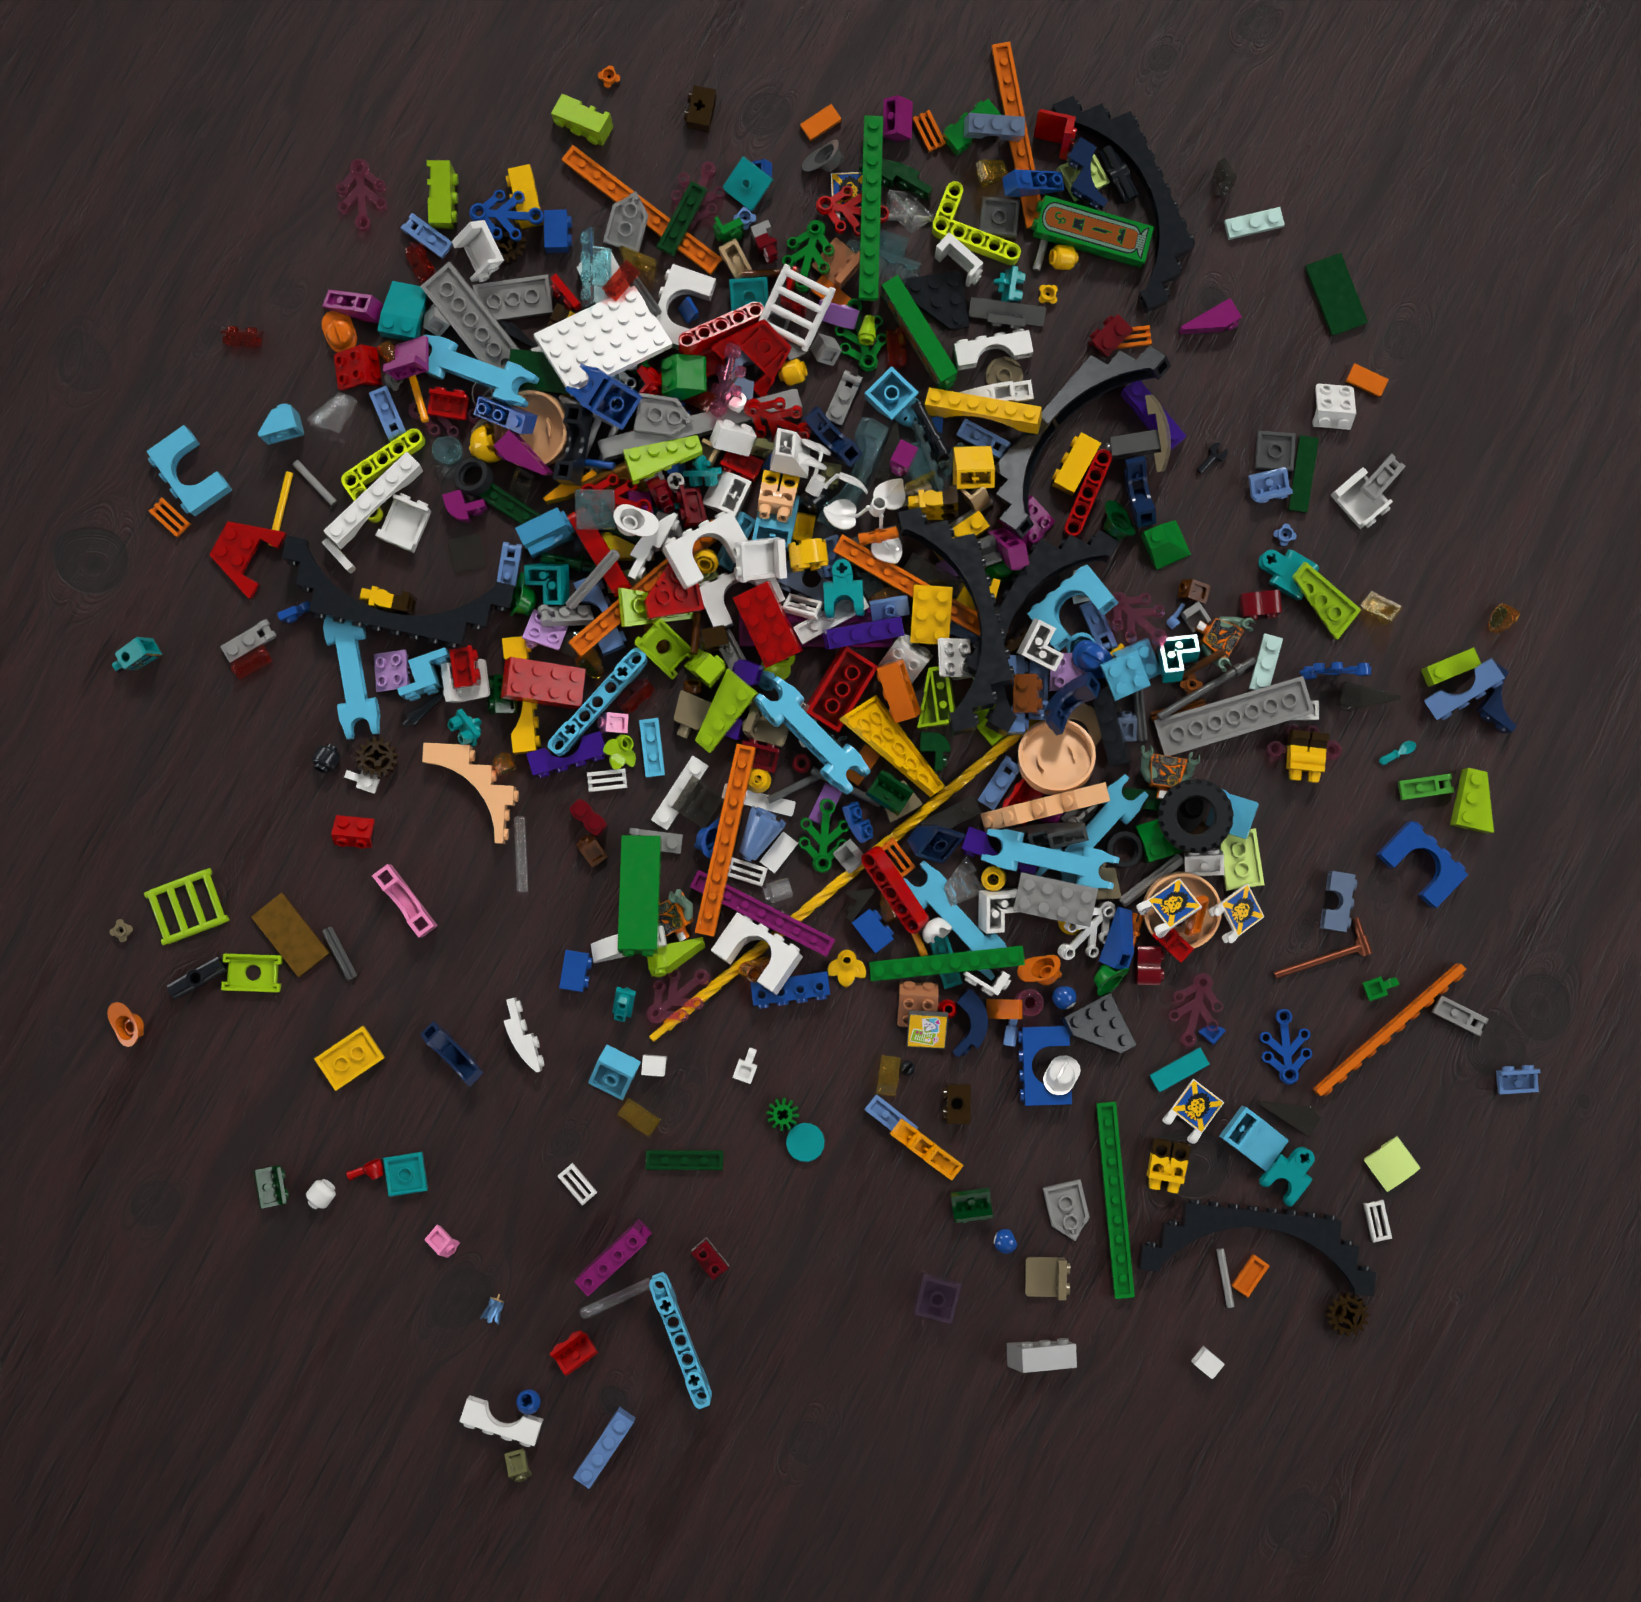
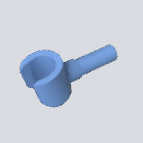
M1181 603L1177 611L1166 621L1171 629L1180 623L1177 617L1184 609L1185 604Z

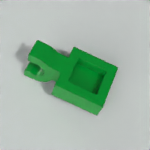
M1379 976L1362 982L1368 1001H1372L1388 995L1386 989L1398 986L1399 982L1397 977L1383 981L1382 977Z

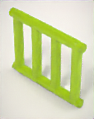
M211 868L144 892L145 898H149L163 937L161 939L163 946L229 921V917L223 912L211 878ZM202 878L217 918L207 922L192 883ZM183 885L186 887L199 925L189 929L174 890ZM165 892L168 894L181 932L173 935L169 933L156 897Z

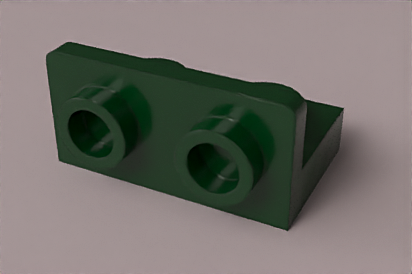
M494 674L489 676L490 695L487 699L489 714L518 713L516 700L501 698L503 675Z

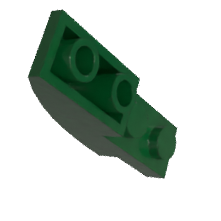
M861 159L859 163V170L861 171V173L863 169V159ZM882 159V186L892 188L894 183H897L901 189L909 190L915 197L928 201L933 187L919 180L920 171L902 163Z

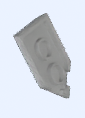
M636 191L625 199L613 204L603 242L639 253L649 215Z
M639 393L643 398L637 406L634 431L672 437L694 421L677 398Z
M1081 1179L1044 1187L1043 1192L1051 1226L1076 1241L1079 1233L1090 1218Z

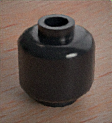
M822 489L819 497L805 491L799 497L800 508L807 514L819 513L827 504L826 491Z
M331 744L319 746L311 760L314 764L313 768L324 774L333 772L340 760V755L337 752L338 749Z

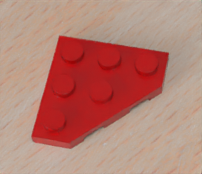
M669 563L644 600L648 620L704 610L699 583L684 590Z

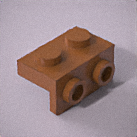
M1015 674L1013 691L1014 714L1034 713L1039 715L1040 710L1043 708V700L1040 698V690H1043V680L1040 679L1038 674Z

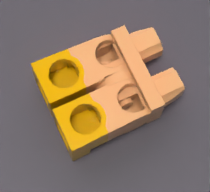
M764 470L757 511H759V517L768 519L770 513L776 514L779 522L786 523L788 518L792 516L800 477L783 473L780 490L778 491L781 473ZM774 477L776 481L766 480V478ZM792 480L795 485L785 483V481Z

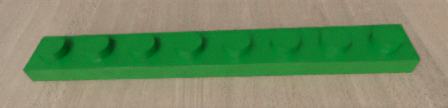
M1023 946L874 961L869 962L871 981L1021 966L1025 965Z

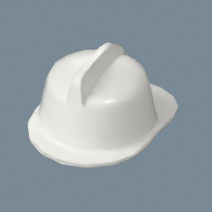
M623 504L614 511L613 518L617 528L626 536L637 535L647 537L655 534L659 528L656 516L646 510Z
M1066 1055L1055 1057L1044 1074V1086L1052 1094L1064 1095L1068 1093L1080 1075V1065L1075 1059Z

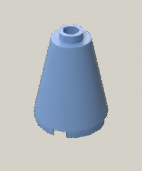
M752 806L739 850L742 854L741 857L750 862L751 860H757L784 829L786 823L782 819L780 822L777 821L775 814L763 808L757 807L756 809L755 806Z

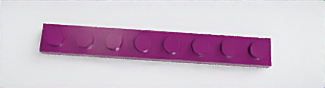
M698 870L690 887L703 894L708 874ZM726 884L722 904L826 957L828 956L836 939Z

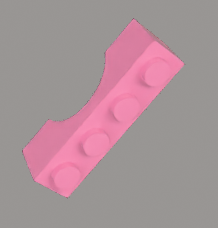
M391 864L385 865L372 875L381 889L399 907L407 923L419 938H423L438 926Z

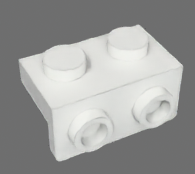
M1218 848L1202 853L1184 852L1185 872L1198 876L1224 875V853L1219 851Z

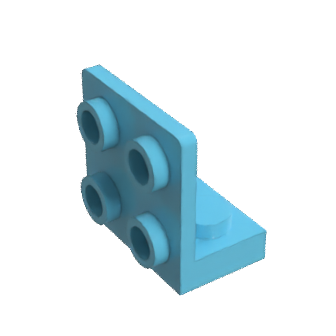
M1223 790L1231 801L1234 813L1233 825L1229 834L1247 839L1259 804L1255 801L1229 794L1226 790ZM1212 807L1205 823L1208 827H1211L1214 821Z

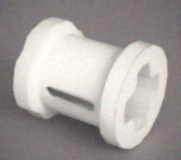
M677 472L670 474L667 479L669 487L674 493L677 492L679 487L673 484L675 479L678 480L679 485L685 487L683 476Z

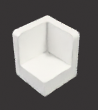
M644 1054L641 1075L665 1076L667 1056Z
M1204 1346L1191 1360L1195 1366L1211 1379L1225 1365Z

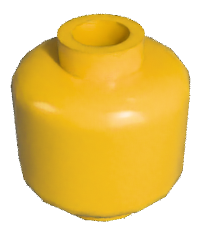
M1056 245L1049 253V263L1056 270H1071L1077 264L1079 258L1075 248L1070 245Z
M795 358L785 361L781 370L778 371L781 382L784 381L788 386L804 382L808 372L804 361Z
M995 865L989 866L982 873L981 883L989 891H998L1006 883V873L1002 868H998Z

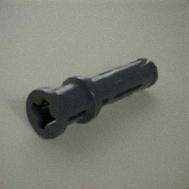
M922 400L913 404L911 408L914 410L928 436L927 442L933 447L936 453L935 457L938 458L948 453L951 449L944 442L943 434L936 429Z

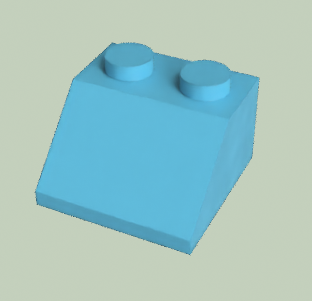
M891 366L865 392V400L879 413L893 420L919 392Z
M286 403L280 404L277 408L270 411L258 432L259 437L267 445L305 435L299 413Z
M606 1045L597 1060L588 1084L623 1101L641 1061Z

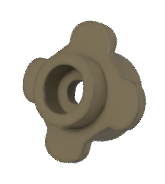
M118 919L114 928L110 929V935L119 938L120 942H125L127 937L133 932V927L124 923L123 919Z

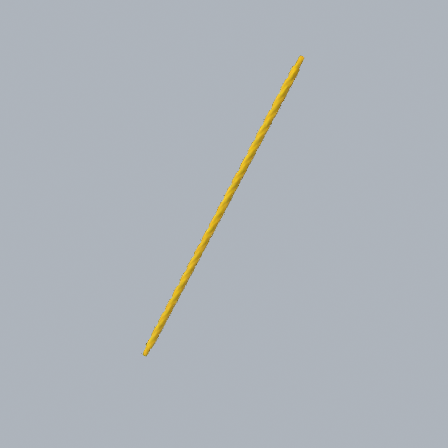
M1120 643L1117 648L1109 653L1112 655L1113 652L1125 648V646ZM1029 720V728L1042 720ZM1007 735L1005 739L998 742L982 758L974 762L959 777L950 782L935 797L931 798L875 846L882 847L891 837L898 842L908 831L916 827L931 812L940 807L955 792L970 782L976 774L983 771L999 755L1018 742L1023 735ZM863 864L850 874L847 871L840 874L790 917L800 922L803 921L817 907L832 897L838 889L856 877L865 868ZM775 930L770 933L772 935L776 933L781 937L785 936ZM762 940L758 942L753 949L735 961L729 969L722 972L706 988L686 1002L682 1008L669 1016L663 1022L664 1024L649 1036L652 1041H656L666 1031H671L678 1023L694 1012L699 1005L718 992L723 985L730 982L746 966L760 957L770 945Z

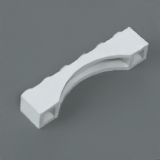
M406 452L323 530L326 536L341 550L355 537L365 521L387 499L409 485L423 472L421 465Z

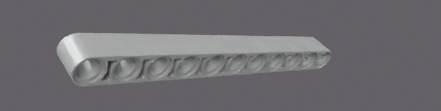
M797 389L757 398L762 403L782 397L786 402L785 409L791 408L794 405L803 408ZM726 406L692 415L691 417L694 421L672 437L631 431L601 439L597 443L602 460L611 461L624 457V449L698 435V437L710 435L713 432L717 419L722 421L727 419L738 425H748L754 423L753 418L747 416L744 409L737 413ZM775 408L767 409L769 412L779 411Z

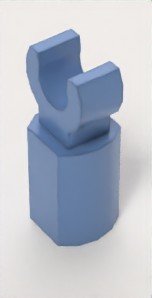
M1018 1019L1008 1020V1025L1005 1026L1003 1045L1015 1047Z

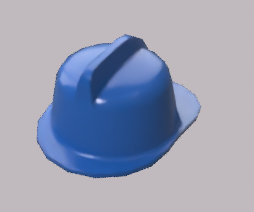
M1083 640L1077 643L1072 652L1075 665L1086 673L1091 672L1097 679L1105 677L1100 664L1113 659L1108 650L1090 640Z
M720 818L715 820L709 827L699 830L696 836V843L694 844L696 849L702 851L710 859Z

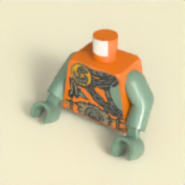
M1219 617L1218 619L1215 618L1209 625L1200 620L1195 630L1204 635L1199 642L1202 645L1201 650L1204 656L1207 657L1223 648L1226 655L1215 660L1212 664L1219 666L1223 672H1226L1227 670L1224 665L1229 664L1232 666L1228 657L1245 631L1243 628L1252 632L1253 629L1248 627L1250 623L1256 624V622L1252 618Z
M1144 745L1141 746L1143 755L1141 756L1140 771L1144 780L1148 782L1149 787L1157 789L1156 799L1162 800L1164 795L1174 785L1190 780L1196 765L1200 762V754L1198 759H1191L1193 752L1189 754V762H1187L1188 759L1153 754L1154 750L1151 745L1150 750L1145 752Z
M677 889L675 894L670 891L668 900L660 904L659 926L664 927L665 936L675 932L679 941H683L690 937L685 926L693 922V904L680 889Z

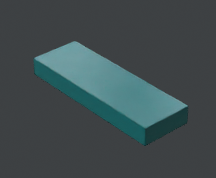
M948 935L944 938L935 936V942H930L933 955L953 953ZM960 972L940 974L944 989L963 984Z
M1201 1047L1149 1076L1157 1091L1161 1092L1210 1064Z

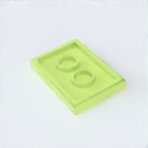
M1256 828L1250 829L1247 839L1229 834L1223 843L1219 845V851L1224 853L1223 878L1225 891L1239 889L1245 884H1248L1249 887L1265 885Z

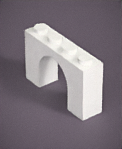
M672 264L671 269H667L665 280H667L665 287H661L658 295L660 298L658 306L662 312L655 318L671 340L672 348L679 350L678 338L680 334L690 329L676 325L670 320L667 315L670 303L680 295H692L711 301L717 283L716 278Z
M723 511L715 516V520L711 522L706 520L698 525V529L693 531L690 528L683 532L682 537L676 540L673 537L665 542L666 545L662 548V551L684 590L704 579L692 554L693 545L699 538L712 537L720 541L733 564L736 563V559L733 556L735 542L748 540L732 511L727 514Z
M734 572L729 575L728 573H723L717 576V580L713 582L707 580L700 584L703 605L713 627L724 625L725 628L733 626V622L724 604V597L730 586L740 582L735 578ZM776 577L747 581L755 586L771 581L780 603L783 604L785 602V597Z
M737 912L711 951L731 965L740 950L747 943L754 940L767 942L771 948V959L757 982L777 995L803 958L799 953L800 949L792 943L788 946L783 942L785 939L780 935L768 933L769 929L761 923L756 925L753 923V919Z

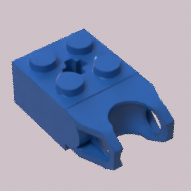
M581 363L579 367L588 375L587 385L581 389L567 386L565 390L573 395L583 407L623 430L643 397L636 390L598 367L587 366Z

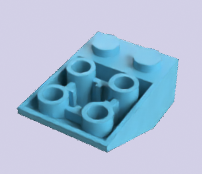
M796 495L792 516L788 518L786 523L779 522L777 515L771 513L768 519L760 518L758 511L752 540L779 537L785 539V550L788 552L787 545L792 543L800 496Z
M1245 1106L1239 1108L1219 1136L1266 1172L1289 1141Z

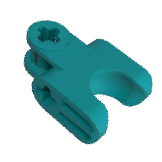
M1290 549L1285 556L1276 550H1268L1258 559L1259 567L1272 575L1269 584L1294 600H1302L1304 596L1292 578L1302 563L1307 562L1317 572L1319 571V566L1316 563ZM1268 557H1271V558H1272V559H1271V562H1272L1271 564H1268V563H1267V562H1268V559H1267Z
M839 559L832 566L833 582L823 583L826 618H833L835 616V607L842 600L851 601L854 604L856 615L864 616L863 581L853 580L851 564L845 559ZM841 569H845L843 574H840Z
M1297 1147L1288 1158L1279 1154L1267 1172L1265 1171L1262 1174L1259 1184L1262 1187H1269L1276 1179L1285 1178L1288 1182V1190L1283 1197V1202L1288 1207L1293 1206L1312 1181V1178L1306 1172L1315 1161L1313 1152L1305 1147ZM1301 1154L1305 1155V1157H1306V1160H1305V1161H1304V1160H1301V1157H1300Z

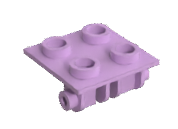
M533 609L522 639L526 640L527 647L530 649L540 644L559 651L568 626L544 627L541 625V616L538 610Z
M406 649L374 654L376 692L396 690L411 684L408 676L410 674L408 671L410 666H407L409 665V655Z
M1061 652L1064 656L1056 672L1050 670L1049 691H1058L1074 678L1086 674V672L1075 665L1072 653Z

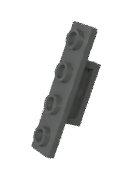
M971 297L969 307L970 317L985 318L993 326L1009 324V327L1014 329H1021V326L1025 327L1026 324L1043 326L1046 307L977 297Z

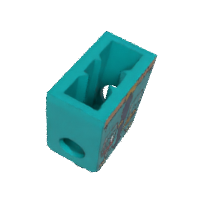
M136 637L115 653L118 660L113 662L112 666L118 673L123 670H138L160 657L162 653L153 638Z

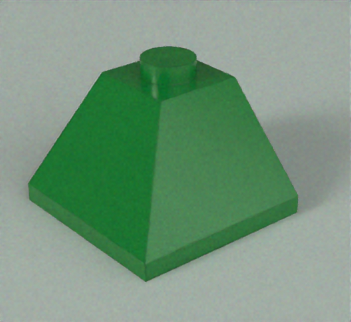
M1176 520L1160 524L1141 534L1142 541L1156 570L1191 555Z
M1158 819L1135 826L1137 835L1143 844V855L1146 863L1183 852L1170 844L1164 837L1159 827Z

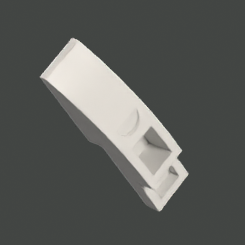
M1031 380L1001 382L959 392L1017 403L1034 399Z
M672 513L659 521V528L655 534L642 537L630 554L636 561L628 574L629 578L634 581L637 578H642L646 570L644 568L646 561L650 562L655 553L653 548L661 551L666 545L665 542L671 539L668 537L672 530L675 531L680 522L677 520L678 514Z
M659 926L660 948L667 946L663 926ZM618 934L591 944L593 963L626 957L618 952Z
M516 997L507 999L511 1019L504 1020V1024L509 1038L521 1058L535 1072H540L544 1066V1060L542 1055L538 1054L537 1048L540 1047L538 1037H534L533 1033L525 1034V1031L528 1029L525 1019L522 1020L520 1012H523L521 1001H517Z

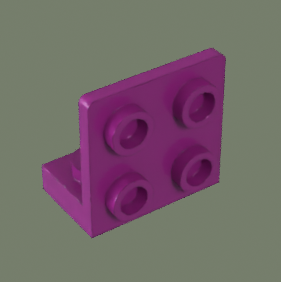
M422 336L396 344L395 360L383 364V372L395 380H401L429 371L428 337Z
M1029 495V515L1034 525L1021 540L1031 549L1033 543H1038L1054 524L1055 520L1033 496ZM999 519V520H998V523H999L1001 526L1004 527V525L1002 524V522H1001L1000 519Z

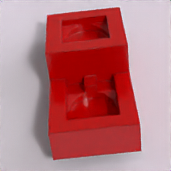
M1173 928L1162 938H1158L1156 932L1152 935L1180 963L1194 950Z

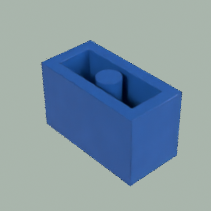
M567 209L544 210V247L546 253H569V246L573 245L572 234L569 235V228H572V216L568 215Z
M869 909L854 920L852 924L874 953H877L893 940L892 935L894 933L888 925L885 927L880 922L882 917L876 910L872 911Z
M565 950L559 988L584 992L585 988L588 989L590 977H587V971L591 969L593 958H590V953Z

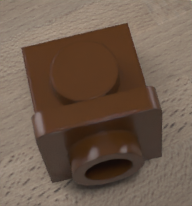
M1183 579L1178 587L1177 597L1206 604L1211 586L1195 579Z
M593 834L583 836L577 843L580 852L591 867H594L608 857Z

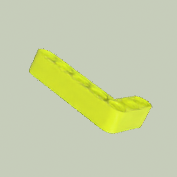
M956 181L950 182L946 187L934 218L932 234L942 240L950 232L972 252L1007 265L1016 264L1021 254V249L1017 244L954 220L962 199L963 186ZM956 190L959 194L953 196L950 194V191ZM949 207L952 209V212L945 213L943 208ZM942 224L946 229L941 231L936 226ZM960 231L963 233V236L956 237L954 232ZM979 238L981 243L974 244L971 239ZM995 244L999 249L993 251L989 246ZM1013 251L1016 253V256L1009 257L1007 252Z
M410 429L345 472L341 482L352 499L355 501L360 494L367 490L366 485L384 474L406 452L412 455L425 445V437L419 430ZM415 435L420 436V439H419L418 442H416V443H412V442H411V439H412L413 436H415ZM398 446H404L402 453H395ZM382 457H388V461L385 464L379 463ZM367 467H371V473L364 475V470ZM356 478L355 484L349 486V479ZM379 507L377 514L374 517H369L368 520L372 523L380 522L383 518L382 509Z

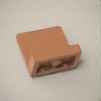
M834 238L830 243L835 248L834 255L827 257L822 252L821 257L830 266V272L824 276L839 289H842L860 268V250L855 253L838 238ZM827 248L826 252H831L832 248ZM814 261L812 267L819 272L818 265ZM823 266L821 270L825 271L827 266Z

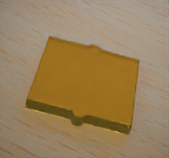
M933 470L906 483L904 491H912L925 483L933 481L936 474Z

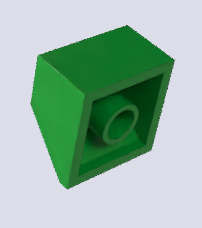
M675 354L662 359L663 395L682 401L707 391L705 356Z

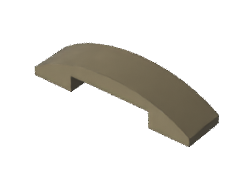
M1145 395L1148 415L1156 414L1161 452L1154 453L1157 472H1162L1167 467L1171 450L1169 423L1161 404L1155 396Z

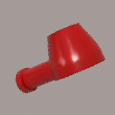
M945 999L938 1003L937 1011L946 1012L945 1007L951 1006L952 1011L948 1013V1019L956 1015L957 1005L954 1001Z
M380 1158L374 1159L355 1170L347 1171L348 1180L351 1181L363 1174H366L372 1180L382 1176L383 1168Z

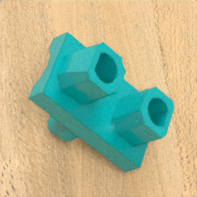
M1013 265L1011 269H1006L1005 273H1000V278L994 279L993 284L998 286V292L1002 293L1001 301L1019 302L1022 300L1023 292L1015 289L1016 284L1022 285L1024 283L1026 274L1018 271V266Z
M700 455L696 457L695 461H692V465L696 468L683 471V477H689L690 486L703 485L702 477H704L705 486L718 485L717 475L722 473V467H707L711 465V462L707 460L706 456Z
M461 708L457 710L454 717L449 719L447 726L451 731L459 729L460 733L457 738L461 745L468 743L472 747L477 745V739L482 731L479 728L482 721L479 718L473 719L471 716L468 717Z
M617 987L612 1013H615L614 1020L625 1022L626 1017L631 1018L636 991L628 987Z

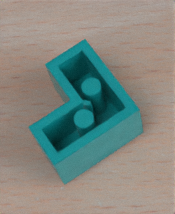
M569 564L524 565L525 585H543V604H566V601L570 598Z
M1197 634L1158 639L1156 650L1162 682L1182 681L1184 674L1183 663L1198 662L1200 648Z

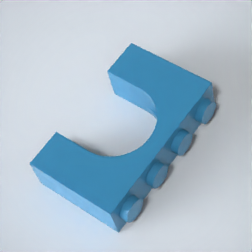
M558 507L515 528L524 547L528 548L533 559L542 555L543 552L546 553L574 539L572 533L575 532L565 512H560Z

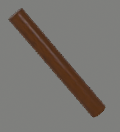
M782 269L741 271L742 278L778 277Z
M701 611L693 612L690 651L692 655L698 654Z
M1221 648L1184 669L1182 679L1226 655L1225 650Z

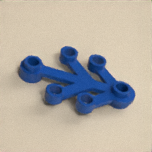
M500 189L496 190L494 195L484 204L476 203L469 210L473 221L485 220L495 240H500L503 237V232L499 227H495L489 218H497L510 233L511 239L516 242L522 238L521 231L515 228L508 219L527 220L534 225L541 224L544 219L542 211L536 207L531 208L528 212L509 211L516 204H522L525 201V196L521 191L514 192L513 197L497 210H491V208L497 202L502 203L506 200L504 191ZM503 194V197L498 199L497 195ZM517 195L522 196L520 200L515 199ZM478 211L483 212L481 216H477L476 213ZM535 215L540 216L538 220H534L533 217ZM495 231L500 232L498 236L493 235ZM518 232V237L515 238L512 236L513 233Z
M1331 662V667L1325 669V663H1314L1313 666L1303 667L1299 674L1304 679H1317V674L1371 676V667H1369V663H1358L1357 666L1343 668V662Z
M1280 1009L1276 1012L1275 1018L1280 1023L1282 1046L1272 1038L1269 1032H1262L1259 1035V1039L1283 1057L1284 1065L1276 1060L1270 1051H1264L1261 1054V1059L1279 1071V1077L1283 1083L1294 1084L1299 1078V1068L1307 1059L1312 1057V1051L1309 1048H1302L1299 1052L1300 1056L1293 1064L1291 1056L1305 1040L1310 1038V1031L1305 1028L1300 1029L1297 1033L1298 1036L1290 1045L1288 1024L1292 1020V1014L1287 1009ZM1281 1013H1285V1020L1280 1019ZM1302 1031L1307 1032V1036L1305 1038L1301 1037ZM1264 1034L1269 1036L1267 1041H1264L1262 1038ZM1304 1050H1308L1309 1055L1307 1057L1303 1056ZM1269 1053L1271 1056L1270 1060L1266 1061L1264 1058L1265 1054ZM1287 1071L1292 1073L1290 1078L1285 1076Z

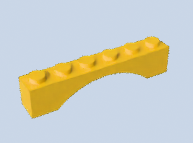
M930 387L925 401V408L930 416L943 418L953 416L980 417L1003 423L1021 432L1038 434L1042 420V407Z
M522 636L502 638L505 659L515 657L529 660V652H532V649L527 647L526 640L522 639ZM523 702L521 716L511 733L514 754L529 753L541 747L540 736H537L536 728H539L538 716L535 717L534 709H537L536 703Z

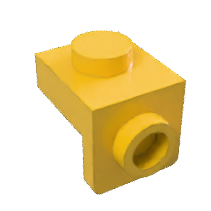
M797 512L792 539H795L798 543L801 540L812 539L816 515Z

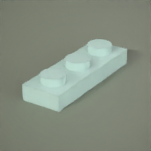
M1280 207L1224 221L1228 240L1282 228L1285 225Z
M1263 634L1248 689L1254 691L1271 685L1283 638Z

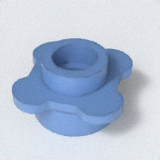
M746 207L741 208L738 214L734 216V220L740 217L744 230H747L749 225L756 221V216Z
M1284 524L1281 529L1275 530L1273 534L1274 537L1278 538L1281 546H1286L1289 541L1295 540L1297 537L1289 524Z

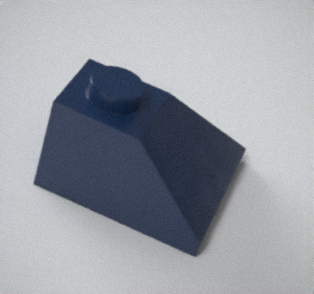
M937 825L917 826L907 839V842L915 856L944 864L965 838V834Z

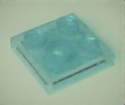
M575 490L576 529L616 528L613 518L615 511L614 490Z

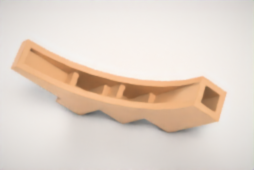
M423 743L422 762L451 769L465 777L476 787L491 813L495 843L505 844V840L509 839V829L506 828V821L510 820V809H507V806H515V802L519 801V791H516V787L493 785V782L497 781V770H494L492 765H473L472 761H475V750H473L471 745Z
M1106 782L981 813L984 830L987 832V829L997 830L1108 802L1110 798Z

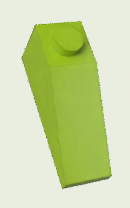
M1471 648L1421 669V672L1428 687L1471 670L1479 666L1481 662L1475 648Z
M703 937L670 943L667 946L660 947L658 954L647 957L651 976L663 977L705 948Z

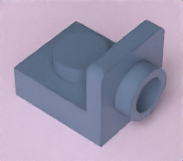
M1130 711L1118 713L1120 727L1125 740L1137 741V718L1135 713Z

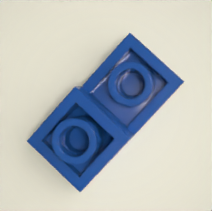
M851 802L843 806L842 809L846 821L860 843H864L873 838L870 820H863L859 802Z

